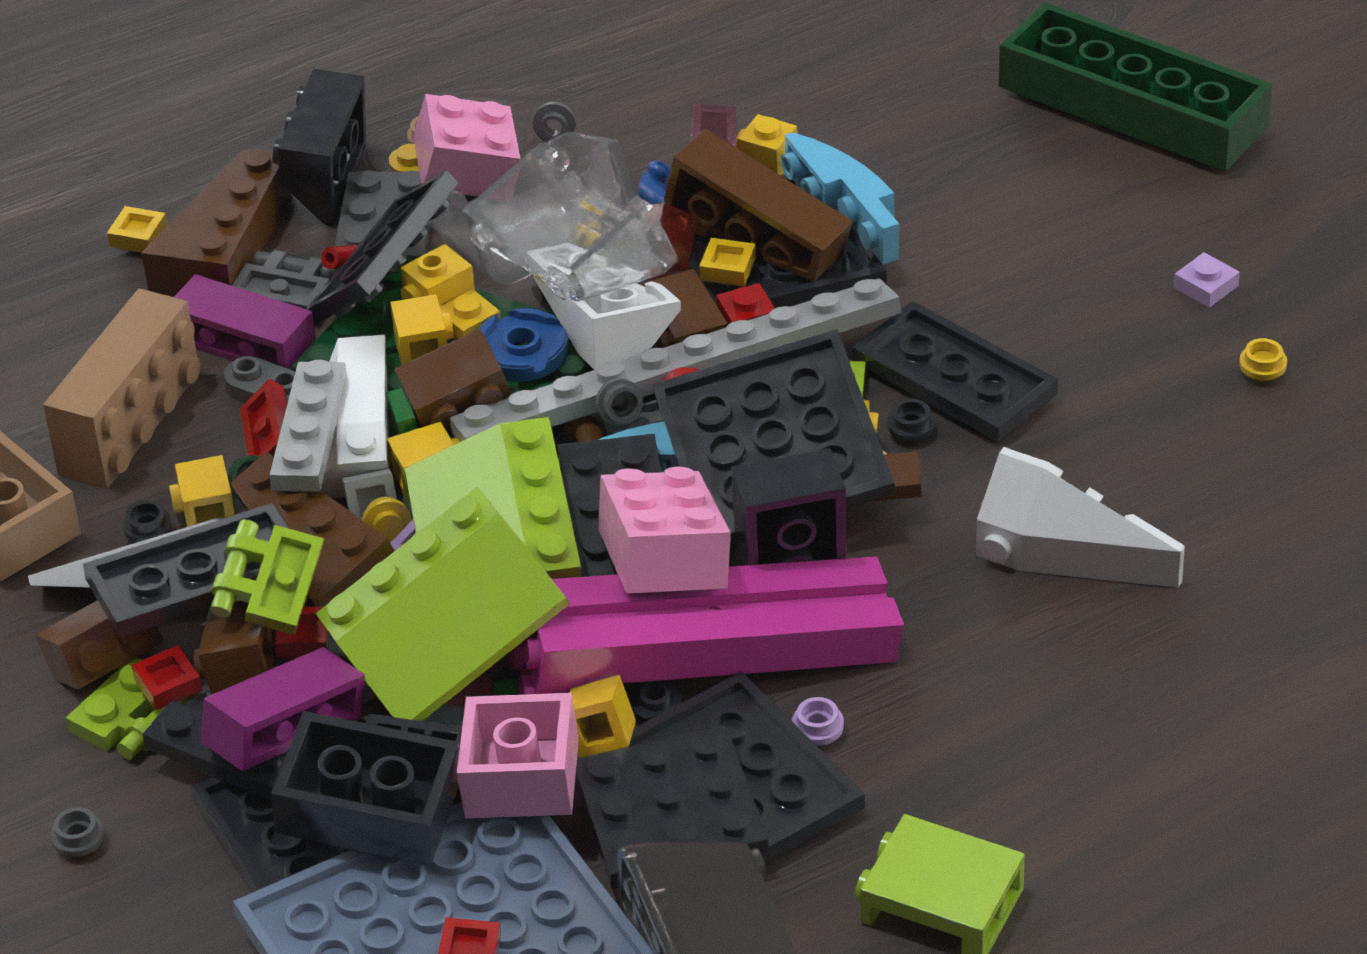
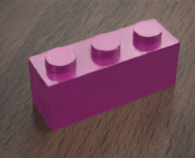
M195 274L174 296V298L188 301L191 322H193L195 328L194 341L196 350L230 361L243 356H252L291 370V366L316 340L312 311Z
M326 648L317 649L205 697L203 702L201 743L241 771H245L288 751L303 711L351 721L360 719L365 674Z

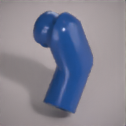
M654 160L649 163L647 171L642 173L638 194L642 201L658 212L657 203L664 201L668 184L667 179L671 169L666 163Z

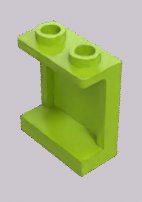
M904 814L894 832L888 831L884 834L878 848L877 861L872 870L865 869L859 877L855 890V899L860 901L861 923L872 926L882 910L961 937L962 954H989L1024 889L1025 853Z

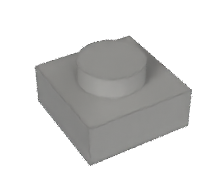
M390 469L342 478L347 509L361 520L367 506L373 500L380 497H392L397 500Z

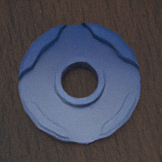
M518 308L509 310V316L498 319V315L487 319L479 328L490 345L506 381L524 382L542 378L556 371L566 360L569 349L568 334L566 329L564 330L561 327L560 320L552 314L538 309ZM519 342H528V343H530V344L524 345V346H516V345H514L515 343H519Z

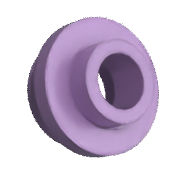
M812 697L804 700L792 717V722L815 745H825L835 741L840 737L844 729L842 713L833 701L823 697Z

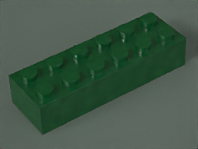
M1046 2L1041 4L999 45L998 87L1225 172L1269 126L1272 83Z

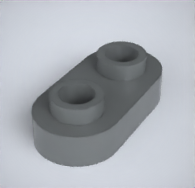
M252 356L240 357L225 368L226 392L231 398L246 403L268 379H271L284 386L288 404L295 371Z

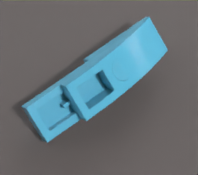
M793 132L786 134L785 154L781 156V165L786 177L789 180H794L800 188L852 220V228L859 235L864 248L870 249L882 264L898 260L899 223L894 218V192L877 175L851 156L815 139Z

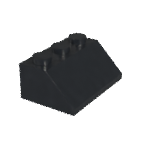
M313 69L307 84L300 85L298 89L295 111H289L286 116L283 138H277L274 143L272 160L273 164L279 165L280 184L326 225L333 226L343 202L348 172L356 171L366 147L364 76Z

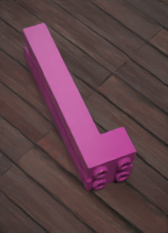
M877 556L729 567L728 589L626 593L618 574L560 578L552 580L571 604L511 650L509 664L512 671H519V695L569 693L572 687L620 675L622 683L735 675L741 671L744 674L890 663L897 661L904 623L894 598L887 597L888 583Z

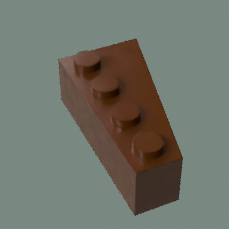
M703 129L674 156L659 218L671 224L677 220L691 224V232L706 238L713 233L728 240L753 243L756 245V251L762 253L765 262L811 281L819 278L844 253L853 224L852 220L842 215L839 211L826 205L707 129Z
M243 149L141 253L148 291L174 297L195 274L232 285L246 263L253 264L255 253L257 251L263 252L292 196L280 184L279 165L273 164V152Z
M265 452L234 479L231 485L246 511L273 503L289 529L324 538L323 548L306 600L311 607L326 606L334 597L344 592L368 573L376 564L391 555L394 550L388 538L322 491H271L270 471L274 457Z

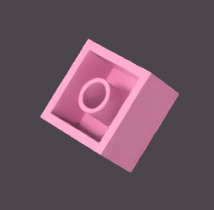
M425 94L413 135L421 184L448 170L459 182L451 193L508 200L521 159L510 106L501 105L493 101L478 102L464 100L451 95L436 96Z
M572 693L466 697L457 766V778L465 818L572 815L579 743Z

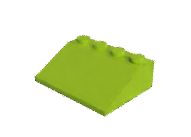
M549 417L499 423L405 468L415 533L425 528L448 510L457 500L463 498L478 486L551 579L581 577V564Z
M477 486L463 498L457 500L429 525L415 533L410 540L382 562L376 564L368 573L344 592L334 597L330 603L316 614L355 668L365 674V681L390 714L396 718L423 721L571 603Z

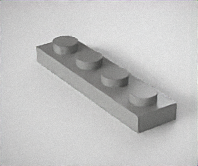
M325 360L298 362L270 471L271 491H321L347 380L345 362H328Z

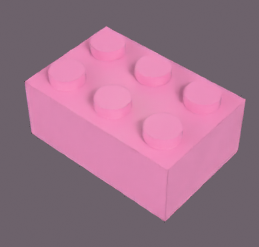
M671 467L662 473H644L637 469H622L612 475L600 476L598 530L626 593L728 589L731 532L699 471H693L686 467Z

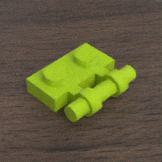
M240 520L236 533L228 538L224 550L227 560L223 572L215 577L211 589L214 599L210 610L217 616L228 617L234 602H247L249 604L245 615L246 622L295 635L323 548L324 538L274 525L268 542L256 538L259 526L255 522ZM252 561L261 564L256 581L243 578L247 563Z
M136 657L123 664L66 717L68 731L106 752L121 740L117 744V750L128 760H131L141 750L148 751V749H145L142 734L165 707L155 711L134 680L131 665L142 660ZM199 692L177 702L185 704L197 697Z

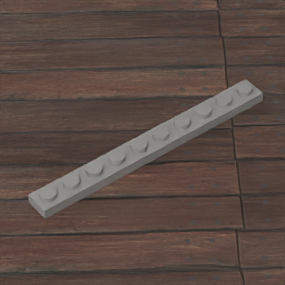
M881 279L862 280L857 282L854 287L835 293L818 294L810 301L792 307H778L767 315L749 321H734L724 329L708 334L691 335L683 342L665 348H651L642 352L640 356L622 362L604 363L597 370L578 376L561 377L555 380L553 384L532 391H517L511 394L509 398L489 405L471 406L464 413L449 417L453 436L457 437L461 442L504 422L549 417L550 425L553 427L596 413L597 393L611 379L625 378L632 381L639 387L642 396L645 397L654 394L652 384L663 381L664 377L676 368L684 367L701 370L834 329H838V332L841 333L901 313L900 297ZM622 393L617 394L613 398L612 407L623 403L624 396Z

